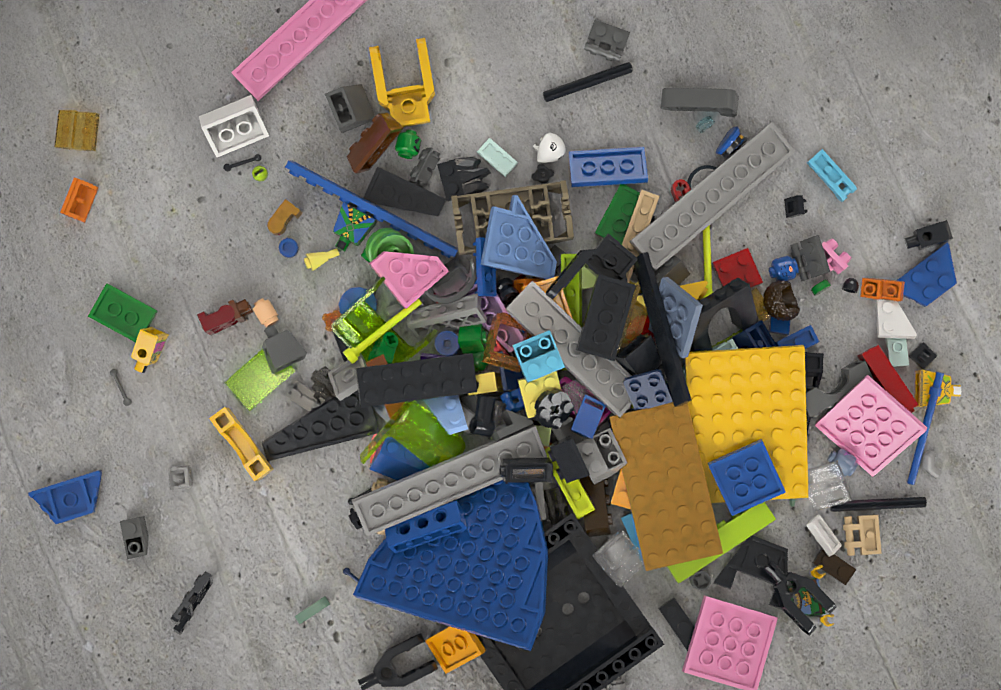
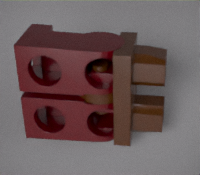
M246 299L240 302L231 300L228 301L229 305L221 306L218 311L210 315L203 311L197 314L204 332L212 336L238 322L246 321L245 316L253 313L250 303Z

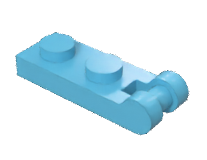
M823 149L807 162L833 191L839 201L843 202L847 199L849 193L857 190L854 183ZM841 183L845 185V188L842 190L838 186Z

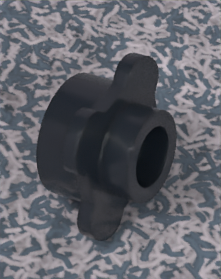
M539 164L536 172L532 174V179L539 181L541 184H548L549 179L554 176V171L545 167L544 164Z

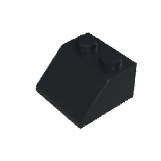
M571 436L549 445L551 450L548 451L552 462L556 461L559 466L556 471L560 480L565 479L566 483L590 475Z

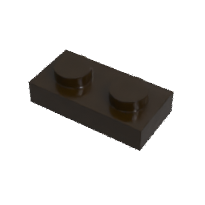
M821 548L812 562L816 566L822 565L821 569L844 585H847L857 570L835 554L829 557L823 548Z

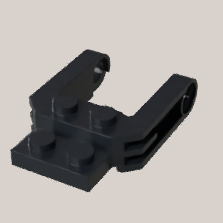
M607 234L595 249L580 250L548 288L546 295L553 300L584 265L596 277L597 274L627 282L626 273L638 258L610 234Z

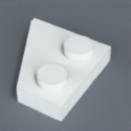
M876 300L877 338H916L917 334L897 301Z

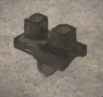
M326 366L319 371L315 370L310 378L314 383L311 388L316 392L313 395L315 399L321 396L326 400L328 397L333 398L336 396L331 382L327 380L329 378L328 372L331 370Z
M560 487L543 490L551 525L559 523L570 515L568 505L570 504L566 501V497Z

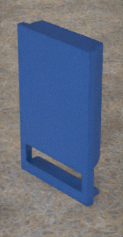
M585 394L571 431L588 439H593L606 405ZM585 399L603 406L602 410L585 403Z

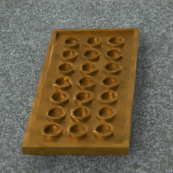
M671 402L649 409L645 408L627 412L620 418L617 415L610 416L613 434L627 461V464L622 467V473L645 570L649 571L723 554L688 403L675 407L674 403Z

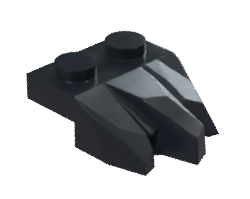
M474 157L456 158L437 164L448 202L452 201L451 196L481 193L489 188L487 183L482 182V179L491 174L488 168L478 169L481 159Z

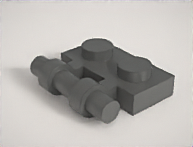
M594 20L588 39L595 42L593 45L586 42L584 50L589 51L590 54L595 56L598 54L606 57V60L619 62L622 55L615 53L616 49L624 51L630 32ZM600 43L609 46L610 50L599 47Z
M819 235L800 241L802 249H799L798 243L790 245L792 249L791 256L797 262L799 269L797 275H800L801 281L809 279L807 272L810 273L811 278L830 272ZM803 255H804V257H805L807 266L804 265V262H803V259H802V256H803Z

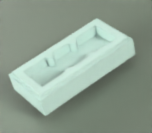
M491 138L477 151L484 160L504 177L518 164L515 159Z
M885 338L887 358L892 366H909L906 339Z

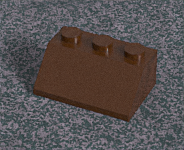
M388 112L377 114L372 120L373 124L371 127L366 128L360 136L362 138L358 143L355 142L349 148L350 153L346 157L353 172L356 174L370 170L404 129Z

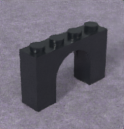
M736 278L699 301L703 306L690 352L713 350L708 328L713 316L723 308L728 307L732 324L743 331L758 322L750 284L740 278Z

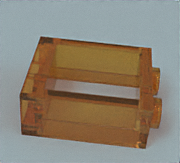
M497 313L492 318L482 362L519 373L521 368L516 357L494 351L499 326L504 324L525 331L523 341L531 338L532 335L512 318L510 314Z

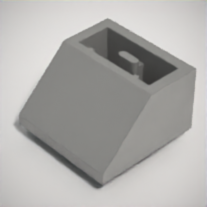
M611 428L594 435L593 439H586L576 444L594 484L611 477L627 464Z

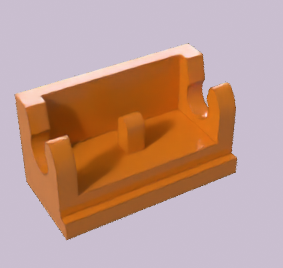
M74 177L60 213L85 223L99 188Z

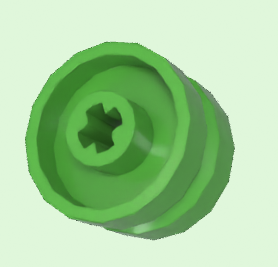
M383 228L374 232L367 240L365 247L366 257L370 262L383 251L414 254L410 241L391 228Z

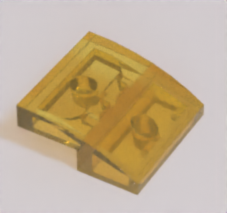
M59 110L54 147L79 151H96L100 114L78 112L75 110Z

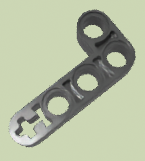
M663 88L661 109L669 111L719 112L722 116L735 117L737 116L739 96L732 89Z

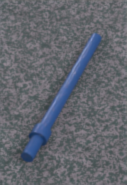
M936 371L933 386H930L928 393L930 397L923 420L927 430L918 439L907 483L915 485L937 399L942 392L941 384L944 376L942 372Z

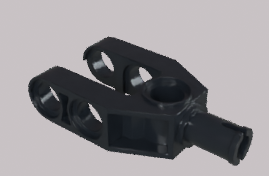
M773 560L767 564L768 566L764 567V570L775 580L773 588L780 608L804 633L810 636L817 627L795 605L791 598L799 592L800 588H804L813 597V601L815 603L818 602L829 612V615L837 606L812 579L792 572L784 573ZM787 581L791 582L792 584V590L790 592L787 591L785 588V584Z
M422 633L387 649L373 668V673L358 679L361 689L366 690L376 684H381L382 687H404L438 669L436 662L431 660L399 676L391 662L395 656L405 651L408 652L413 647L424 643L425 640ZM383 668H390L392 675L390 677L383 676L381 672Z

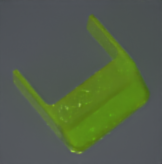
M384 276L358 297L332 324L334 334L349 348H355L386 323L365 301L386 279ZM391 328L387 332L394 333L399 341L392 363L408 361L427 346L438 331L434 329L416 345L411 346ZM374 343L361 352L366 362L369 361L368 356Z
M408 401L399 408L362 451L360 461L364 464L388 437L394 438L430 467L463 454L466 445L463 438L457 433L449 435L437 418L418 402Z

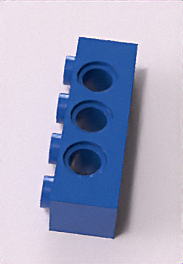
M451 501L443 506L386 528L385 534L388 547L396 554L466 530L467 524L461 505L457 501Z

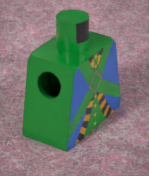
M343 202L333 229L334 234L340 237L335 247L345 252L350 243L359 246L376 225V220Z

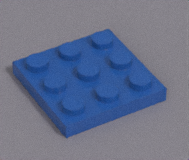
M762 439L708 462V466L732 516L786 493Z

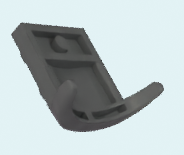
M456 257L445 264L449 272L431 287L436 295L428 291L424 293L433 301L442 304L453 303L464 297L473 288L476 280V268L473 260H469L470 271L468 272Z

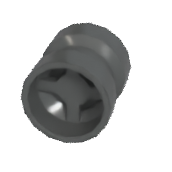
M703 570L697 571L689 579L690 584L698 590H706L711 584L710 575Z

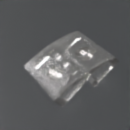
M838 460L808 469V497L815 511L852 500Z
M623 530L615 533L592 555L601 568L619 587H622L644 566L641 550L631 542Z

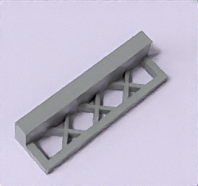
M477 293L462 297L453 303H437L417 308L408 315L407 326L416 338L420 339L440 334L443 331L457 330L462 326L486 323L487 317L481 310L482 298ZM477 314L479 317L472 318L469 315ZM453 319H459V320H462V321H461V322H454V321H451V320H453ZM440 323L444 324V326H436L434 324ZM422 327L427 330L419 331L418 328Z

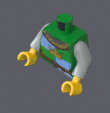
M818 565L814 569L799 571L797 574L812 579L820 588L819 579L825 576L826 573L819 574L817 569H821L823 566ZM791 582L787 585L789 592L792 590ZM800 588L799 592L791 598L795 605L814 624H824L827 627L835 624H831L827 620L828 617H834V615H821L826 614L825 609L818 602L815 603L813 597L804 588Z

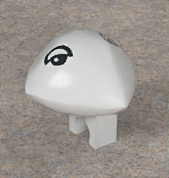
M553 133L545 134L540 139L539 146L533 145V148L538 152L537 161L541 163L558 161L563 158L566 152L563 140Z

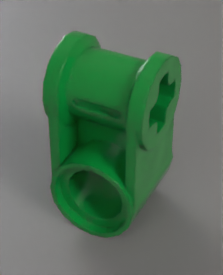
M386 332L382 339H377L374 342L368 360L383 354L387 363L391 364L399 342L397 336L392 332Z

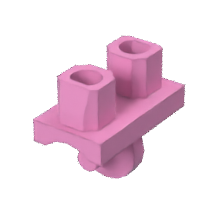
M833 238L827 242L824 241L822 246L830 272L834 270L837 274H840L848 267L847 264L851 256L847 252H842L838 256L834 252L838 247V243Z

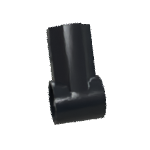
M478 396L475 416L469 424L470 433L486 437L493 435L495 423L492 420L495 406L494 398Z

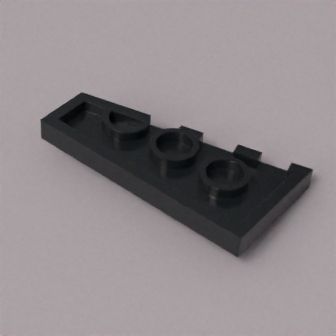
M380 167L376 168L363 197L374 204L433 216L440 215L446 202L445 198Z

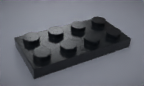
M597 274L577 344V351L615 361L636 285Z

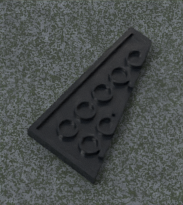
M357 390L341 401L336 396L262 441V446L268 462L380 432L373 406L361 408Z

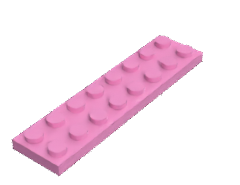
M309 0L231 72L232 75L259 101L367 0Z

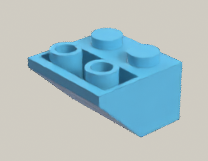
M550 330L512 345L526 382H531L565 367Z

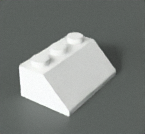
M252 95L199 116L201 128L216 157L269 136Z

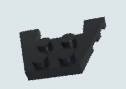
M752 535L744 542L713 583L730 590L735 575L739 571L774 585L775 580L764 570V567L768 566L767 564L773 560L784 573L788 572V549ZM786 582L785 588H786V590L788 591V586H787V582ZM773 591L769 605L781 609L775 591Z
M205 571L203 575H198L194 581L195 586L185 594L183 602L170 618L171 622L176 624L173 628L174 632L179 635L182 634L184 631L183 627L187 621H190L193 611L201 603L213 584L212 575Z

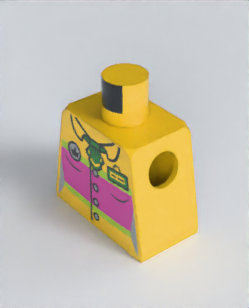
M153 327L140 329L131 358L137 360L134 367L136 371L145 373L148 365L157 362L169 334Z

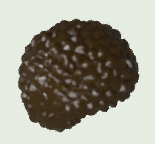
M777 280L771 283L763 294V304L766 312L777 320L788 321L798 316L800 308L794 296L791 283L785 280Z

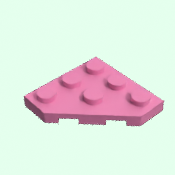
M383 251L369 263L405 309L449 272L437 256Z

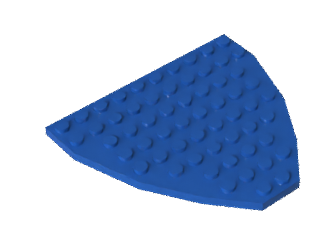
M501 480L453 500L457 501L463 508L467 524L466 530L396 554L388 547L387 539L385 538L368 559L353 593L356 598L531 651L545 615L548 549L539 507L529 482L506 484L504 480Z

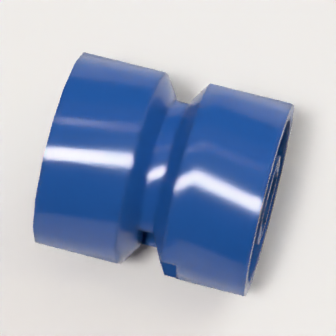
M443 331L438 334L435 339V348L438 353L443 356L456 355L460 350L458 336L452 331Z

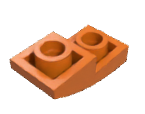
M862 278L860 297L903 301L905 282Z

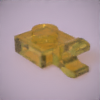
M755 288L751 292L757 316L764 322L770 316L763 308L762 295Z

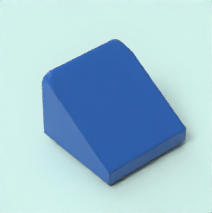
M770 317L769 333L789 335L790 320L782 321Z

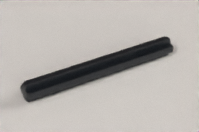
M630 62L544 91L543 98L545 102H549L629 74L633 71Z
M925 497L830 502V510L832 512L922 508L927 506Z

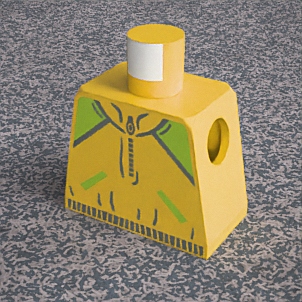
M926 370L915 371L914 398L918 403L916 407L928 405L930 397L928 393L930 386H933L935 372ZM944 375L941 384L942 392L937 399L936 405L950 404L951 396H961V385H951V376Z

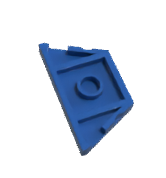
M945 243L896 280L905 282L904 297L926 307L957 284L948 243Z
M98 470L29 492L28 495L40 505L39 507L49 515L55 524L95 513L102 471Z

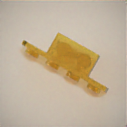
M638 285L635 287L617 353L620 351L622 342L629 344L642 333L648 315L645 308L635 305L640 290Z

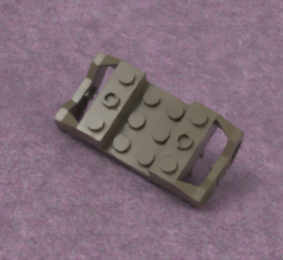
M566 180L451 196L459 255H473V253H476V249L464 245L462 235L464 234L459 208L470 202L472 203L476 238H486L491 207L509 210L512 195H518L547 245L573 240V222L570 215V201ZM548 192L561 194L562 213L566 226V231L555 238Z

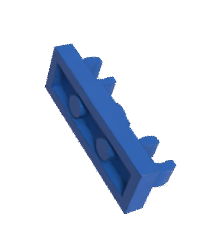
M479 237L473 243V246H476V253H473V256H476L477 280L475 284L478 286V291L475 294L478 293L480 297H497L496 268L481 265L485 238Z

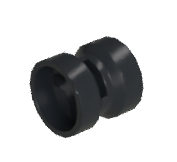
M503 278L496 283V291L500 294L503 304H510L519 295L518 290L514 288L511 278Z

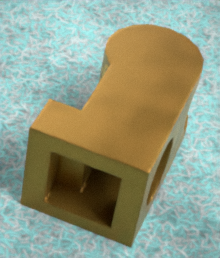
M285 199L269 219L267 227L272 234L282 235L285 233L286 225L294 216L299 219L302 212Z

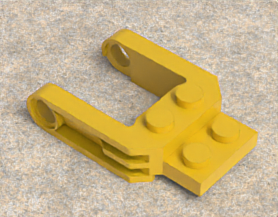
M425 38L416 39L423 78L422 86L414 85L387 91L379 46L369 47L379 104L388 110L390 115L403 127L430 123L428 105L435 96Z

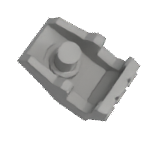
M190 465L168 468L170 490L192 488L193 482L191 480Z

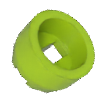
M256 166L252 170V176L256 181L262 182L267 179L268 172L265 167ZM263 169V172L255 176V173Z

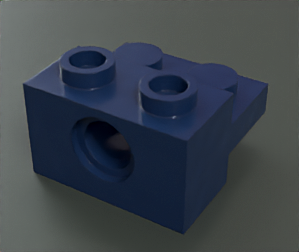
M762 320L730 338V340L733 339L738 349L778 347Z

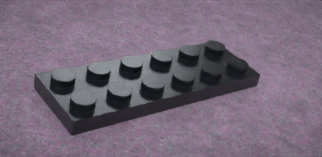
M473 353L356 368L361 408L477 392Z

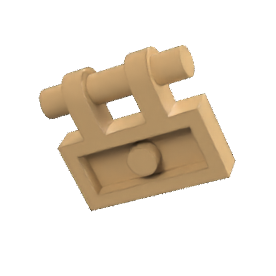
M878 515L857 516L858 524H852V516H845L843 530L846 535L844 546L847 548V556L855 555L854 548L860 547V555L882 554ZM853 530H858L859 541H854Z

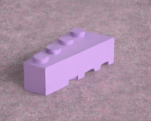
M474 284L473 288L465 296L475 294L478 291L477 284ZM498 293L497 297H481V310L487 317V322L482 323V325L510 353L515 352L512 345L527 339L515 319L505 310L507 306L502 303Z

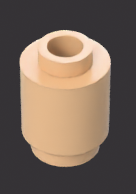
M262 298L254 303L255 307L252 310L260 323L266 328L279 321L278 314L269 299L264 300Z

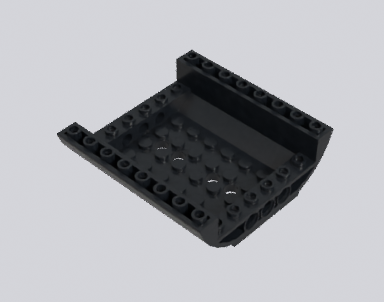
M571 513L544 532L548 549L545 615L540 625L542 633L536 637L531 651L477 635L486 649L480 657L503 690H602L665 645L583 530L578 520ZM582 592L589 594V600L586 603H581L578 600V595ZM569 603L573 606L571 614L563 613L562 607L564 604Z

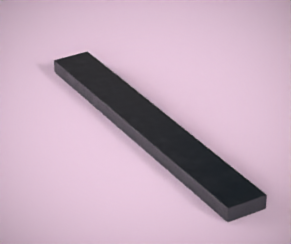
M644 252L637 256L638 260L635 262L634 268L674 406L679 407L690 402L691 397L648 252Z

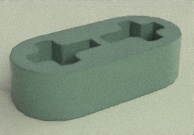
M324 596L294 617L301 624L330 605V602Z

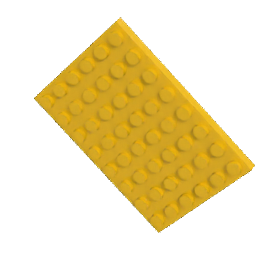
M804 345L689 352L688 357L685 358L686 383L691 397V401L688 402V408L711 503H724L725 500L712 475L708 462L762 439L786 493L770 500L808 498Z

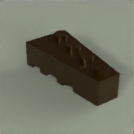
M590 475L581 478L580 482L595 507L594 511L584 516L585 531L588 537L611 534L610 525H613L612 513L608 514V506H611L610 495L606 494L605 487H608V478L596 484L593 483Z

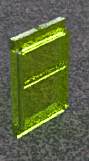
M262 349L236 371L225 384L236 395V398L251 411L294 374L296 370L289 366L272 374Z

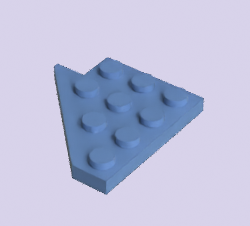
M512 195L509 210L491 207L481 265L544 280L553 278L557 261L518 195Z

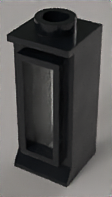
M549 458L503 459V464L499 467V475L506 484L517 482L552 483L553 463Z

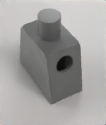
M274 325L264 330L268 339L263 342L262 349L272 374L303 360L307 355L306 350L289 330L278 333Z

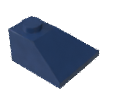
M498 352L503 391H514L519 388L518 379L525 378L517 363L503 352Z

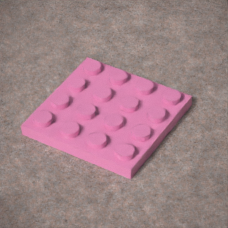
M869 375L864 377L815 424L837 446L854 455L856 462L872 477L927 430V427Z
M704 595L682 671L739 689L757 690L778 617Z

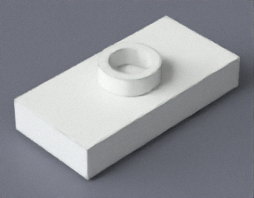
M819 514L806 524L816 541L829 557L834 555L842 546Z

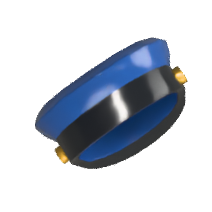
M738 126L733 127L720 142L716 149V154L726 158L738 150L748 138L740 134Z

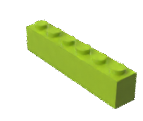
M765 502L736 515H730L732 518L728 521L722 520L716 524L723 554L776 520ZM723 554L666 567L679 584Z

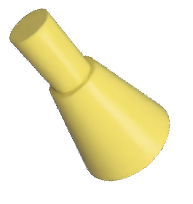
M337 248L328 252L306 253L304 262L307 269L311 268L314 271L327 262L328 259L340 254Z

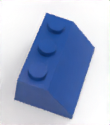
M383 433L369 470L398 481L438 464L440 456Z

